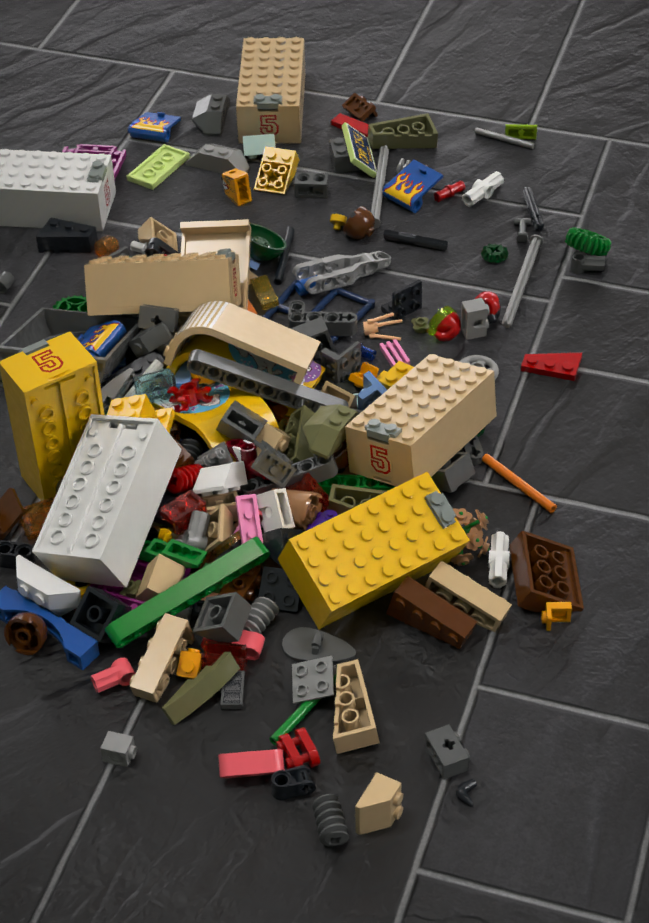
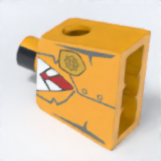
M232 169L222 174L221 180L224 185L225 194L237 206L252 201L247 172Z

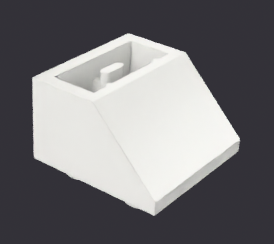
M244 461L201 468L193 488V494L201 493L202 497L240 490L241 485L248 484Z

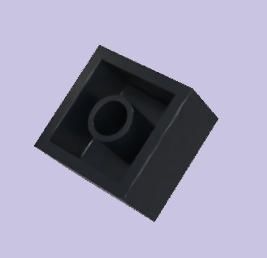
M88 586L70 624L99 642L114 645L106 634L105 628L111 622L130 612L132 607L102 589Z

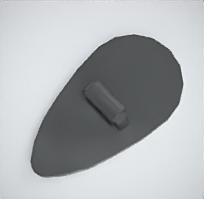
M309 627L292 629L285 635L282 642L284 653L296 661L304 662L332 656L333 663L353 659L356 656L355 649L344 640Z

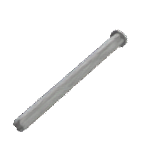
M386 145L380 147L371 205V213L375 218L374 229L378 228L381 223L379 218L389 149Z
M532 235L530 238V246L502 320V326L510 328L513 323L539 247L543 244V238L540 235Z

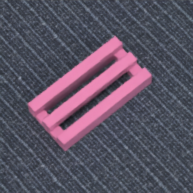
M396 339L393 340V343L387 341L386 345L380 343V350L391 367L396 362L387 349L391 351L397 362L401 361L410 365L409 358Z

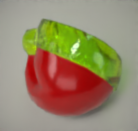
M445 306L429 321L427 333L430 336H435L439 341H450L461 330L460 317L452 307Z

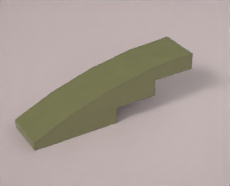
M224 652L212 666H205L194 680L188 679L162 707L163 712L172 725H176L205 703L240 669L231 652Z

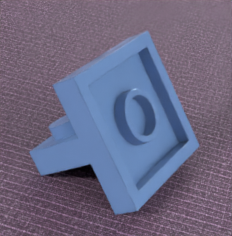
M370 371L363 374V389L358 394V410H365L387 391Z

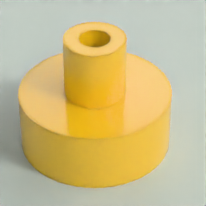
M331 214L330 223L334 224L333 229L340 230V227L346 224L347 217L340 214Z

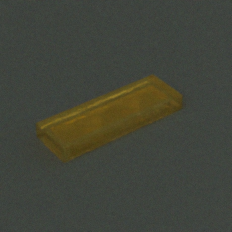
M267 275L250 279L262 310L279 305L278 298Z

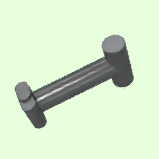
M514 218V225H519V232L516 235L517 242L527 243L528 233H526V225H531V219Z

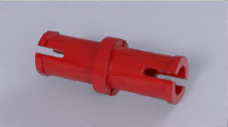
M460 180L452 185H446L442 190L434 192V199L440 202L445 198L454 197L456 193L465 190V184Z

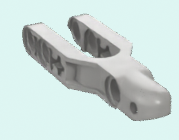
M382 251L362 253L354 256L337 254L297 264L293 268L292 274L297 280L311 277L305 282L304 287L310 294H316L352 285L359 277L371 275L377 270L389 267L391 256ZM320 265L319 269L313 272L314 267ZM304 269V273L298 276V272ZM332 278L329 284H325L327 279ZM313 282H316L313 288H309Z

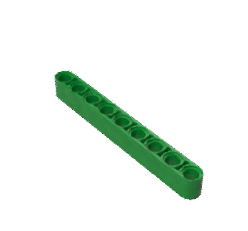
M254 537L111 622L105 628V632L117 648H121L155 628L158 621L162 620L164 613L175 616L264 562L270 556V551L259 537Z

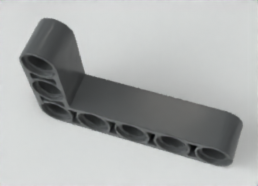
M314 454L313 457L292 464L297 470L284 488L300 490L337 475L338 467L334 454L328 460ZM260 477L247 480L248 484L242 485L245 495H258L271 491L273 488L282 489L274 482Z

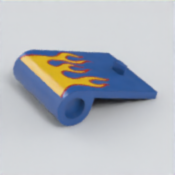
M146 112L129 125L128 133L134 138L168 142L170 128L178 123L181 117L165 115L164 112Z
M413 160L383 187V196L416 213L422 206V196L443 178V174Z
M113 320L90 327L77 340L92 356L106 357L126 334L127 330L122 323Z

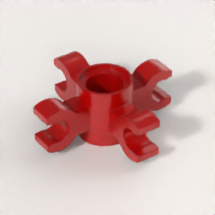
M192 378L191 382L182 384L180 389L174 386L169 387L167 393L175 395L170 397L169 402H181L179 411H188L189 407L198 405L200 400L206 403L212 401L213 396L206 395V393L211 391V387H199L201 379Z

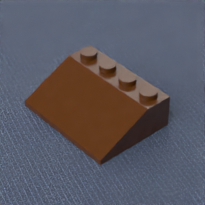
M522 530L509 545L518 607L533 612L545 611L546 602H571L572 611H583L584 606L574 548Z

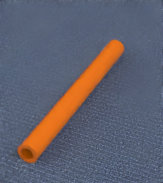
M488 453L482 457V461L547 511L553 513L556 510V504Z

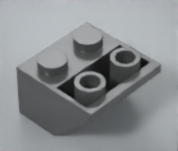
M235 400L220 420L216 430L231 440L243 439L253 443L267 423V420Z

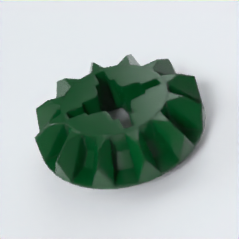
M496 243L494 245L488 244V246H483L481 256L484 260L491 263L502 262L508 257L507 247H503L502 244L496 245Z

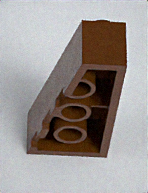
M409 576L394 591L386 612L387 615L459 649L472 634L477 624L475 619Z

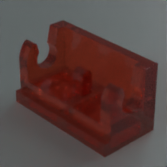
M204 641V654H201L202 670L205 666H212L224 652H231L240 667L238 671H245L248 660L246 645Z

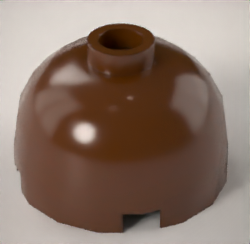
M361 206L354 211L356 215L353 218L349 217L343 228L344 233L355 240H361L367 236L370 237L375 231L373 228L375 225L373 214L367 208Z
M19 613L6 624L4 637L9 646L12 644L17 648L16 652L23 655H33L42 648L47 639V626L43 619L35 613Z

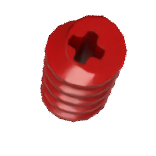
M194 463L174 468L167 485L168 491L177 494L192 490L203 466Z

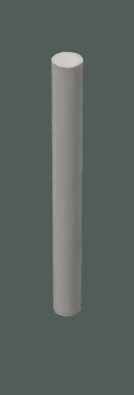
M477 127L475 129V134L530 149H533L535 143Z

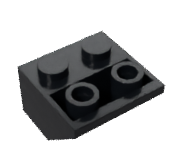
M278 528L262 533L263 544L270 551L269 557L281 566L278 557L288 540L306 530Z

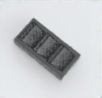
M237 671L222 687L221 709H243L245 671Z

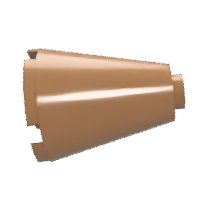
M286 489L294 524L300 529L306 530L308 525L315 521L318 512H321L322 504L319 503V498L322 499V496L317 492Z

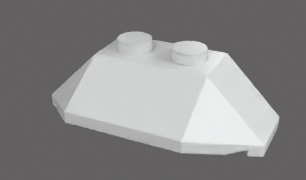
M16 556L18 591L21 595L33 600L41 607L47 608L58 617L78 607L81 601L80 589L24 557Z

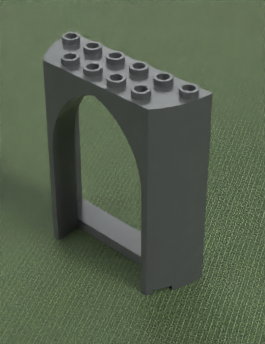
M42 307L0 344V361L17 354L22 348L43 339L48 341L69 331L78 338L81 334L84 335L92 326L116 320L125 326L126 334L106 357L92 356L97 361L101 385L132 351L128 342L141 330V328H138L139 318L116 315L88 316L87 312Z

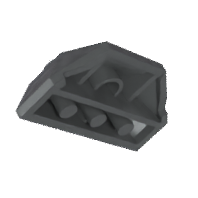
M211 94L197 101L192 121L203 131L205 136H221L230 104L229 97L227 95Z

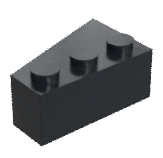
M50 218L36 236L39 253H44V250H54V253H60V250H70V253H90L98 244L95 226L57 218Z

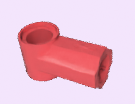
M119 658L112 663L110 668L91 675V681L96 692L99 693L118 684L121 686L130 685V679L136 673L127 658Z

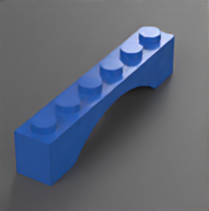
M7 586L0 590L1 621L8 623L11 618L24 612L37 614L45 622L47 632L52 634L62 645L67 661L81 670H84L100 655L96 639L86 635L75 626L73 627L68 624L63 618L53 615L47 608H42L33 600L23 597L17 590H12Z

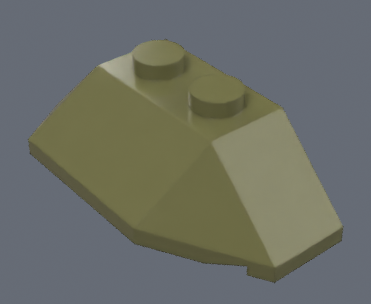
M341 404L321 406L303 425V431L310 452L328 460L346 439L345 426L359 413Z

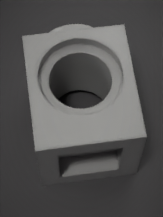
M108 731L100 748L103 762L125 767L129 766L131 759H134L137 753V746L134 744L133 736Z

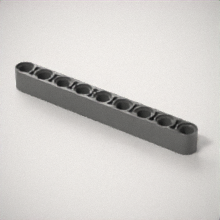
M200 349L192 350L187 363L189 372L294 409H299L305 405L315 413L321 406L341 404L349 407L348 402L344 399L299 385L287 379Z

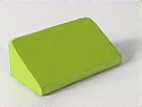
M506 124L505 135L517 139H536L537 125Z

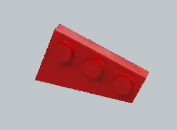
M582 353L525 354L521 371L575 381Z

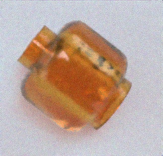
M110 235L100 238L94 245L96 255L101 258L118 251V240Z

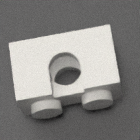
M286 488L274 489L256 495L258 509L262 512L263 516L261 525L264 533L278 528L290 529L295 527Z

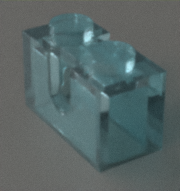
M169 368L133 377L136 395L146 394L151 404L154 403L155 399L168 400L171 396H175L172 393H167L169 387H176L175 375Z

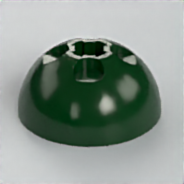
M250 223V257L262 262L271 261L279 257L287 246L285 240L276 232L264 226Z

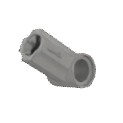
M193 510L188 530L184 533L181 542L205 550L208 541L206 532L211 515L203 511Z

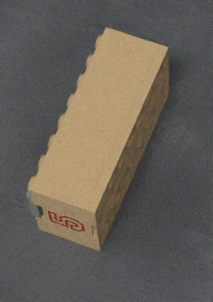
M244 38L236 102L239 143H243V136L274 134L275 143H301L305 89L304 38Z
M231 248L217 250V254L216 252H206L199 255V252H193L182 256L181 253H172L164 256V254H153L150 257L136 255L130 258L129 255L115 258L103 256L89 260V263L84 265L88 316L139 314L140 305L143 304L177 308L179 312H193L199 306L212 301H224L236 306L241 304L239 254H235L234 251H231Z
M429 354L345 426L350 472L396 487L427 471L432 477L449 459L496 417L494 371L485 367H477L469 363H462L450 358L447 359L435 354Z

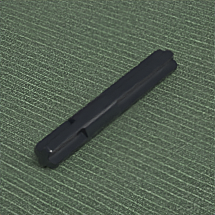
M524 187L523 195L536 231H542L544 223L532 188Z
M385 229L383 233V238L387 240L444 251L448 247V241L388 229Z

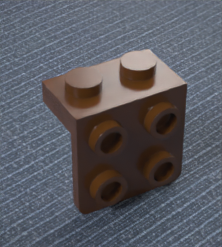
M8 488L0 498V540H3L11 532L12 528L24 515L22 504L13 488Z

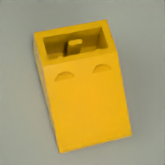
M265 146L254 190L285 195L296 174L299 162L297 152Z

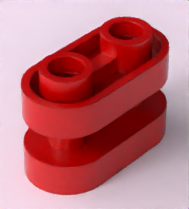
M304 727L295 730V737L292 739L288 733L278 736L279 741L276 742L277 749L283 750L287 769L295 768L308 762L311 768L320 765L318 751ZM299 745L303 753L302 755L299 754L296 746Z

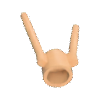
M394 313L374 319H367L366 322H363L365 336L369 335L370 339H396L400 341V337L375 333L379 332L378 327L401 323L403 320L377 322L394 316Z

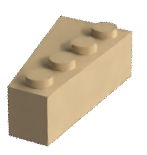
M164 613L162 620L158 621L156 632L153 638H150L148 641L147 651L139 660V668L130 679V688L134 696L156 703L159 701L170 682L169 675L175 674L177 671L181 650L187 651L186 646L188 643L193 644L195 640L188 620Z
M358 659L337 664L333 741L337 754L380 743Z

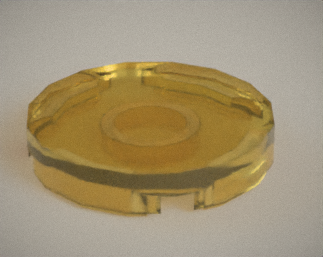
M240 530L210 551L214 557L219 556L241 539Z

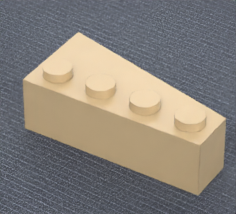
M440 561L425 585L427 589L475 619L477 625L496 632L512 606L504 598L494 594L488 588L481 586L469 576L462 574L443 561Z

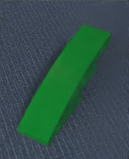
M154 538L152 542L145 540L138 559L151 562L158 554H161L183 565L185 568H198L208 554L207 551L171 539L168 543Z

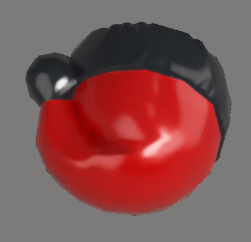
M481 292L475 299L482 298L485 304H488L490 314L487 316L488 322L495 323L501 312L499 298L493 292Z

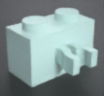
M274 134L243 136L244 156H248V159L257 158V155H262L265 146L275 148Z

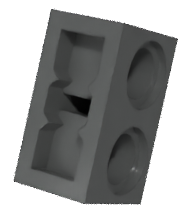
M296 172L294 181L295 197L327 198L328 173Z

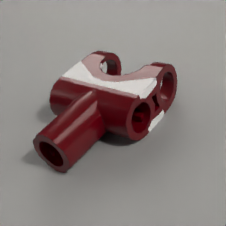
M232 439L226 442L229 453L235 458L236 462L244 461L247 480L260 477L271 481L251 468V465L258 457L257 446L254 443L243 439Z

